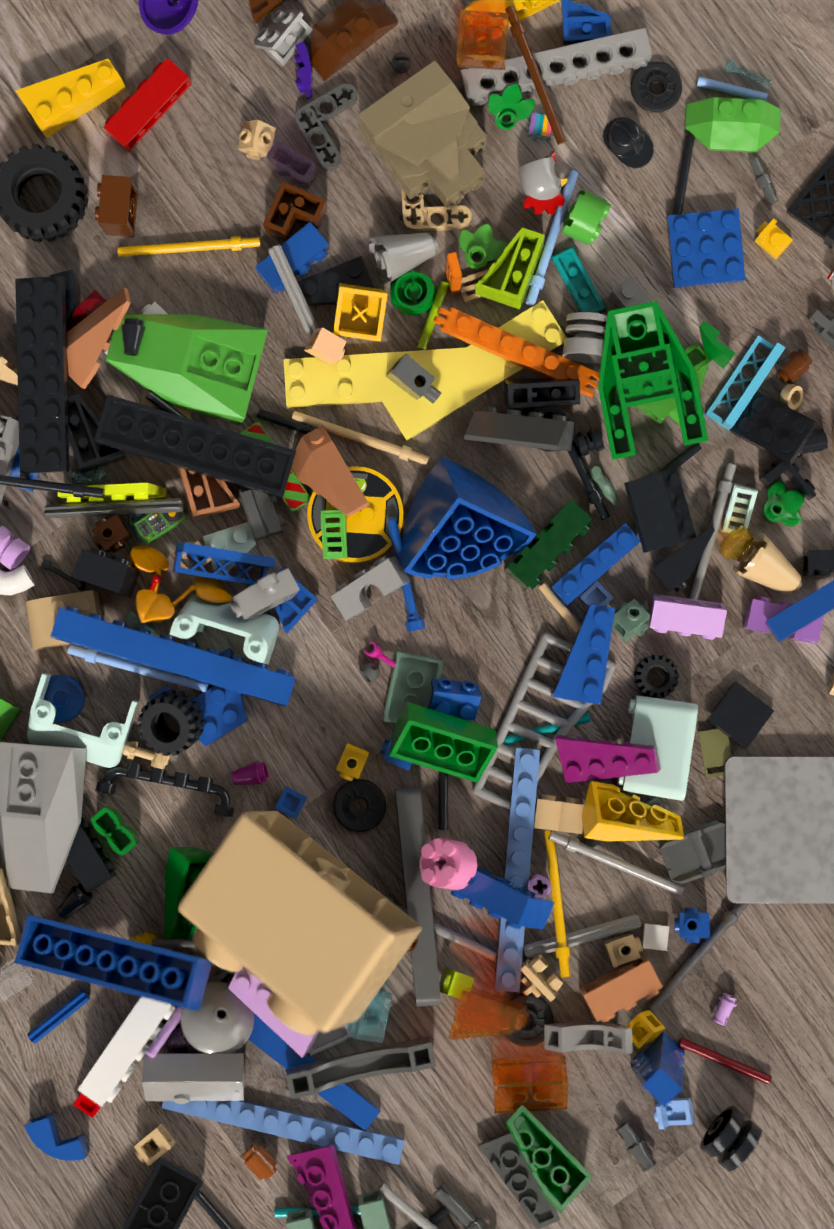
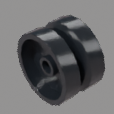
M734 1105L729 1106L716 1117L705 1132L700 1144V1148L710 1157L718 1156L717 1162L728 1172L738 1168L749 1157L762 1134V1129L752 1120L744 1121L745 1115Z

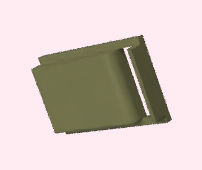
M718 728L699 731L698 735L705 777L711 778L725 775V771L708 774L707 768L724 766L726 761L732 757L729 737Z

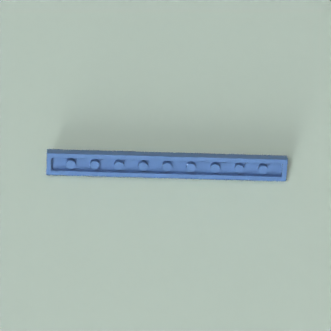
M515 747L504 879L513 882L514 886L526 890L529 885L540 749ZM501 917L495 990L519 992L525 927L521 926L520 929L513 928L506 924V919Z
M246 1100L189 1101L186 1104L163 1101L162 1104L163 1109L318 1146L334 1144L335 1150L398 1165L405 1138L371 1130L364 1131L359 1127Z

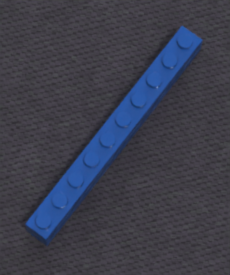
M66 605L65 609L59 608L50 636L53 639L284 707L288 706L295 678L290 676L291 672L278 668L276 672L267 670L268 665L254 662L253 665L244 663L245 658L231 655L230 658L220 656L221 651L207 648V651L197 649L198 644L184 641L183 644L174 642L175 638L172 636L160 634V637L150 635L151 630L137 627L136 630L126 628L127 623L113 620L112 623L103 621L104 617L98 614L89 613V616L79 614L80 609Z

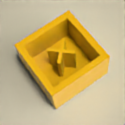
M339 283L333 334L381 342L388 295L387 290Z

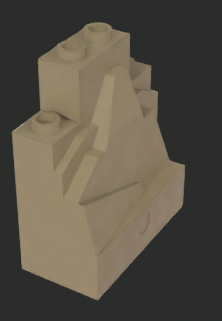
M435 60L357 115L360 137L409 199L423 195L430 186L447 208L452 203L453 205L459 203L466 193L470 190L475 191L479 189L484 183L485 170L473 155L477 156L485 149L487 135L469 112L470 106Z

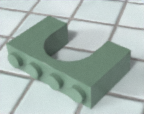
M379 1191L358 1195V1206L364 1229H392L384 1196ZM311 1207L287 1213V1229H316Z

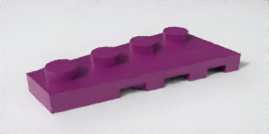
M557 735L555 738L566 783L659 773L661 769L655 746L632 743L615 744L606 740L598 742L577 737V739L566 738L563 735Z
M334 1144L286 1156L290 1164L293 1163L298 1173L296 1176L300 1184H303L306 1188L312 1207H315L319 1213L323 1228L357 1229Z

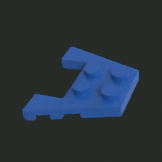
M231 648L221 652L220 656L230 658L233 655ZM167 685L150 695L149 698L152 700L160 693L170 691L171 688ZM214 686L193 699L194 703L198 701L201 705L198 707L199 710L204 711L202 720H205V726L202 727L204 732L199 737V741L205 746L210 745L248 721L243 697L240 693ZM167 713V714H168L169 716H171L175 721H177V719H176L173 715Z

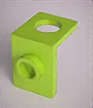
M444 967L439 982L440 992L467 1001L474 978Z

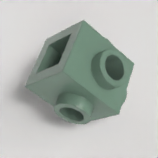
M633 599L628 604L624 602L616 609L612 628L627 642L636 634L640 636L648 629L651 615L643 604H639Z

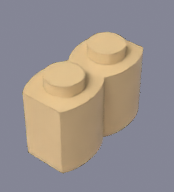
M542 794V799L536 798L533 828L582 834L584 804H580V799L566 797L564 802L556 801V796Z

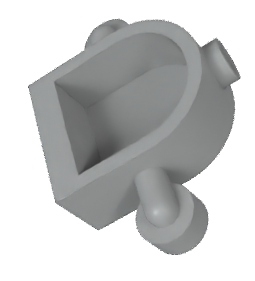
M289 568L277 574L272 573L260 579L257 584L237 594L233 598L235 603L231 604V608L237 618L242 616L244 621L249 620L292 599L300 589Z

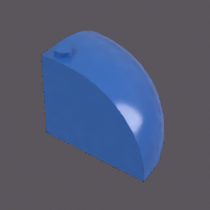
M441 456L419 488L408 512L401 540V564L404 572L428 579H432L433 576L446 577L447 580L466 578L500 566L502 560L512 554L514 556L518 554L537 534L523 512L499 489L471 470Z

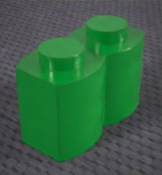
M111 806L104 807L91 818L97 832L107 837L110 847L119 855L128 854L140 843L136 831L124 823L123 817L115 808Z

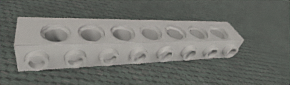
M646 28L533 53L546 90H550L555 85L562 83L572 85L584 78L594 80L599 78L601 74L610 73L615 75L627 68L639 69L641 66L645 67L651 60L652 52ZM627 50L631 55L624 57L619 51ZM604 55L608 60L600 62L596 57ZM520 56L460 70L462 90L468 105H483L489 100L491 94H499L501 96L503 90L508 85L513 84L507 83L504 80L507 76H512L516 79L514 83L519 86L522 96L530 94L532 90H536L532 78L527 75L529 70L524 57ZM580 60L585 66L576 67L573 62ZM559 66L562 71L555 73L550 67ZM488 81L493 86L486 89L481 86V83Z

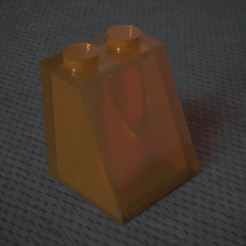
M475 987L465 989L462 992L448 1038L455 1040L513 1034L520 1030L521 1027H525L529 1013L526 1012L527 1006Z

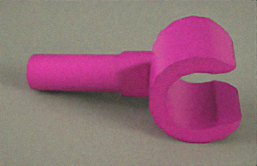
M369 642L374 646V650L371 653L364 650L366 655L372 659L378 658L392 668L396 666V662L382 653L380 646L374 642Z

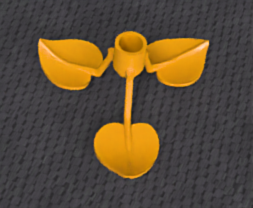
M134 546L131 548L130 558L139 569L146 572L155 571L160 576V570H168L169 562L160 551L148 546ZM201 576L196 577L194 580L195 585H191L173 603L170 602L168 596L158 594L160 583H157L154 591L140 590L136 595V607L142 623L150 620L155 623H161L164 619L172 617L175 611L174 607L191 591H196V595L199 598L208 602L226 603L232 601V596L221 582L217 581V579Z

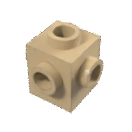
M260 120L243 122L239 134L238 150L246 153L248 158L259 160L260 157L271 156L276 128Z

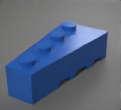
M593 604L588 605L551 697L601 705L615 608Z
M478 866L474 878H470L465 888L452 890L450 893L460 899H469V904L479 909L486 908L488 915L497 919L502 917L507 920V925L516 929H520L521 926L544 929L555 903L547 898H535L536 893L514 886V883L497 876L493 878V873Z
M663 1031L644 1053L640 1051L633 1058L631 1068L641 1085L659 1103L666 1107L682 1090L683 1076L681 1074L684 1072V1068L681 1065L684 1063L683 1056L685 1051L678 1047V1044Z

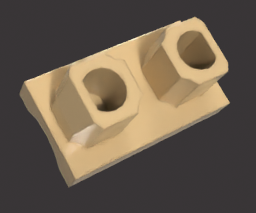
M541 954L531 960L527 958L522 963L523 966L520 969L525 974L521 979L526 986L522 993L527 996L532 992L537 998L543 993L551 1002L556 998L559 988L564 983V978H561V975L556 971L548 978L542 973L548 967V962Z

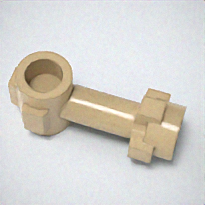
M126 742L123 755L127 756L128 759L134 760L135 756L151 760L150 766L159 769H165V765H168L170 756H163L162 751L157 754L151 750L138 747L139 742Z

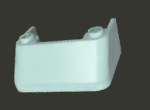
M42 674L30 711L27 730L29 742L33 745L87 748V762L107 768L119 764L140 701H132L125 724L119 722L108 723L104 726L99 738L53 724L56 715L55 707L51 702L44 700L51 674Z

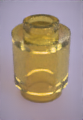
M743 525L739 528L735 527L719 543L721 547L719 551L726 559L730 560L732 558L737 560L753 544L752 541L755 539V536Z

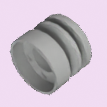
M595 312L567 314L566 323L569 325L566 326L565 332L574 337L564 340L562 357L579 363L601 364L607 315Z

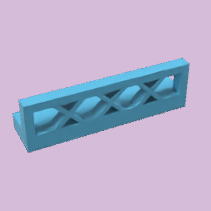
M758 335L705 415L727 430H730L786 347L778 342L773 345ZM758 344L770 350L766 358L756 360L754 350ZM763 362L758 369L757 363ZM753 364L755 375L753 378L743 379L741 369L743 366ZM737 375H738V376H739V380L734 381V379H735V378L737 377ZM749 382V384L745 388L744 383ZM740 384L741 396L730 399L728 388L730 385ZM725 394L726 400L720 401ZM737 401L732 408L731 402ZM727 403L729 414L724 420L713 413L717 405Z

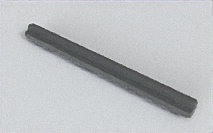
M180 498L49 504L45 506L44 514L48 518L182 512L184 502Z

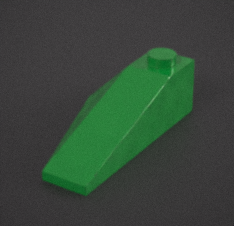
M194 847L170 848L165 870L164 939L192 938L197 926L180 913L178 906L214 852Z
M521 1105L505 1123L542 1194L562 1213L593 1176Z

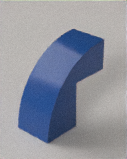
M53 1113L30 1119L24 1125L32 1142L42 1152L53 1158L77 1161L85 1159L89 1154L84 1134L63 1141L60 1140Z

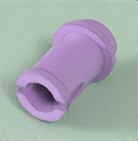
M723 993L722 997L719 996L718 998L720 1002L711 1020L726 1026L733 1007L737 1006L735 1003L737 999Z

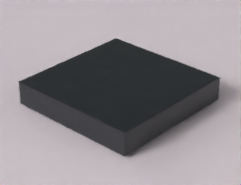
M736 681L707 718V721L743 749H747L774 710Z

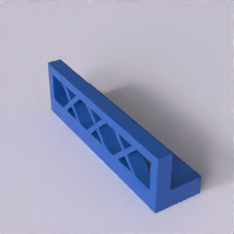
M181 542L176 545L172 572L255 585L258 581L252 580L247 571L253 566L261 567L260 579L267 576L268 568L275 567L276 558ZM182 554L190 555L195 562L189 569L180 568ZM208 558L213 559L218 566L211 573L207 572L202 565ZM231 562L236 563L240 569V572L234 577L229 576L225 570V567Z

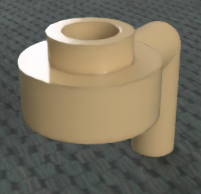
M793 384L786 385L780 393L781 404L793 410L797 409L803 401V389Z

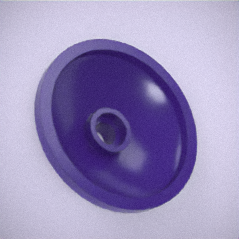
M138 0L141 17L147 27L156 33L171 35L181 31L190 23L196 12L199 0Z

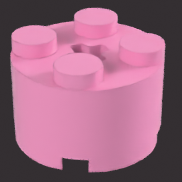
M447 838L432 840L421 849L420 870L422 880L438 888L450 890L465 888L470 878H474L477 870V858L474 851L461 841Z

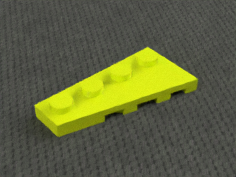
M151 483L88 486L105 489L104 498L90 496L78 498L74 497L73 494L58 492V497L67 499V503H81V499H89V502H103L104 499L125 501L126 498H134L135 500L166 498V488Z

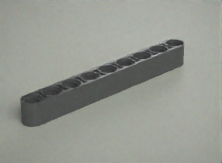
M420 787L395 789L406 912L408 916L422 927L421 932L417 936V947L410 951L416 1007L441 1005L430 885L422 880L420 870L421 849L425 845Z

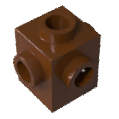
M114 515L109 519L108 517L102 518L95 523L96 527L92 529L95 535L92 537L94 543L99 550L103 548L107 552L111 550L113 553L119 551L125 546L124 542L132 538L131 533L118 515Z

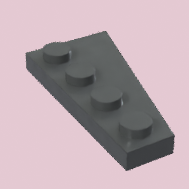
M510 1131L478 1144L479 1149L487 1157L492 1167L505 1182L507 1188L515 1196L537 1229L560 1221L556 1208L542 1194Z

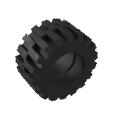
M176 690L164 691L146 703L141 709L142 713L138 716V721L141 722L138 725V730L142 731L141 739H146L148 742L145 745L148 748L151 746L154 748L153 752L158 754L162 751L163 756H169L170 754L176 756L180 752L186 751L200 739L199 737L204 732L202 727L205 726V720H202L204 711L199 710L198 707L201 705L198 701L194 703L192 695L185 696V692L181 690L177 693ZM164 712L173 715L180 725V733L171 731L165 725L163 719Z

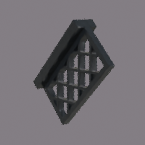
M834 155L787 210L790 216L822 238L824 244L831 249L834 246V220L832 218L834 211L831 210V201L834 200V195L830 196L829 185L834 184V179L828 180L827 172L829 169H834ZM825 186L826 196L813 198V188ZM827 201L828 212L815 214L813 203ZM810 203L811 214L801 215L796 211L800 204ZM829 217L830 225L825 231L816 226V218Z

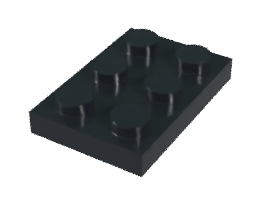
M756 391L734 426L730 429V432L792 465L818 424L813 419Z

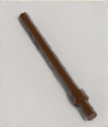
M514 5L509 6L505 11L511 24L510 31L513 38L517 39L557 145H561L567 141L525 36L526 29L524 24L520 23Z

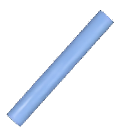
M700 76L697 81V86L746 99H758L766 102L768 96L767 93Z

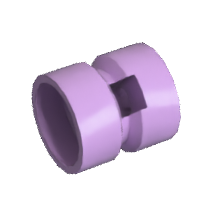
M2 525L0 526V563L12 571L27 556L30 546L20 538L14 539V533Z

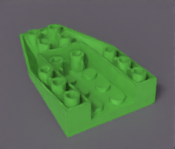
M125 314L119 328L113 331L105 361L149 391L154 392L172 406L240 426L246 416L268 329L195 314ZM126 318L143 320V326L146 327L138 356L124 354L121 325L124 324V319Z

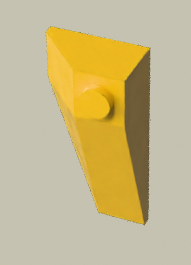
M590 782L582 813L585 838L601 841L682 840L684 838L681 816L660 806H650L640 801V797L634 794L628 796L620 792L621 788L615 785Z

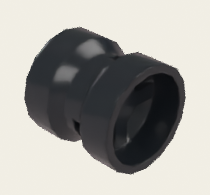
M597 427L590 429L588 433L583 434L580 432L574 435L575 444L581 457L589 455L591 451L599 452L604 450L603 439Z

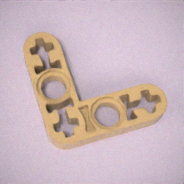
M402 190L403 224L411 232L466 229L471 223L472 214L466 206H448L447 208L445 206L424 207L423 195L419 196V199L412 203L406 199V194ZM416 208V218L420 219L416 222V225H412L411 221H407V219H411V209ZM447 212H451V217H458L459 212H463V216L468 217L464 219L463 223H459V219L456 218L451 219V224H447ZM434 213H440L444 216V221L436 225L432 223L430 218Z

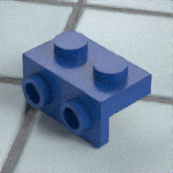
M433 678L431 680L432 693L428 705L429 709L464 720L475 721L481 701L478 684L471 681H451L447 678Z

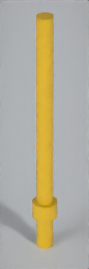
M231 236V239L127 246L118 247V256L220 249L239 251L247 247H261L260 237L241 238V236Z
M546 830L544 834L552 901L555 902L553 913L557 948H555L556 958H559L561 978L571 977L568 959L571 955L570 947H567L556 845L554 841L548 839L552 830Z

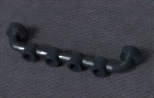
M128 763L127 767H114L104 775L102 782H97L95 791L114 795L116 785H113L112 781L115 777L122 776L216 794L221 799V805H215L214 814L233 817L235 809L230 807L228 791L222 786L213 784L212 778L199 776V780L195 781L189 779L190 774L175 772L174 777L165 775L166 770L152 767L151 772L143 771L142 765Z

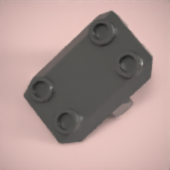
M715 820L685 831L682 840H664L660 844L659 850L672 882L685 884L701 877L706 878L715 875L718 871L726 869V822Z

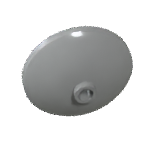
M220 981L206 983L200 1010L182 1008L181 1027L188 1042L204 1054L233 1053L246 1043L252 1033L254 1012L228 989L230 983ZM218 1011H222L225 1014L224 1019L218 1018Z

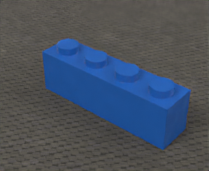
M625 523L554 584L551 589L567 606L638 545L640 539Z

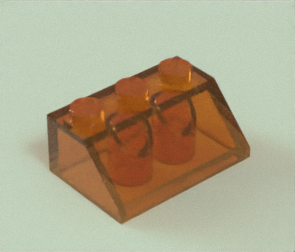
M551 1055L537 1058H501L499 1060H492L494 1113L515 1112L521 1105L528 1111L567 1109L568 1077L565 1056Z

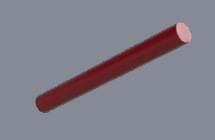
M681 1037L678 1043V1047L769 1085L771 1082V1075Z

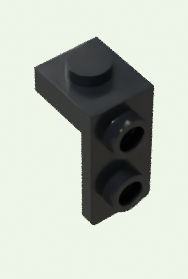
M783 460L777 465L771 463L762 471L764 476L760 479V482L765 487L785 473L807 500H811L817 495L814 492V485L808 479L804 480L798 473L799 468L794 462L792 465Z

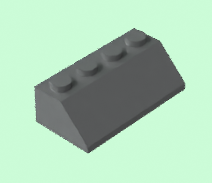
M484 407L483 411L474 412L464 437L466 440L571 451L574 422L567 421V416L553 415L552 419L543 418L544 413L529 412V416H520L521 411L506 409V414L498 413V408Z

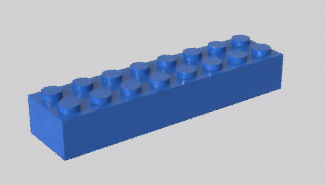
M29 914L14 962L196 1011L200 1010L212 964L211 961Z

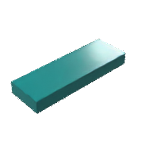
M573 246L551 257L579 312L601 313L606 310Z

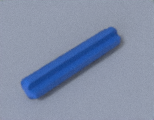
M84 989L79 991L28 1032L27 1036L30 1041L35 1044L88 1002L90 1000L89 994Z

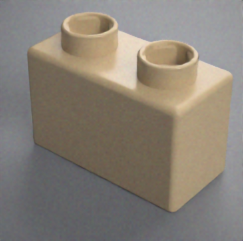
M278 811L242 812L178 906L180 913L198 927V930L193 935V944L197 950L213 964L230 972H239L243 967L248 969L273 990L267 998V1005L272 1014L287 1027L304 1035H314L318 1030L327 1032L357 1021L422 930V927Z

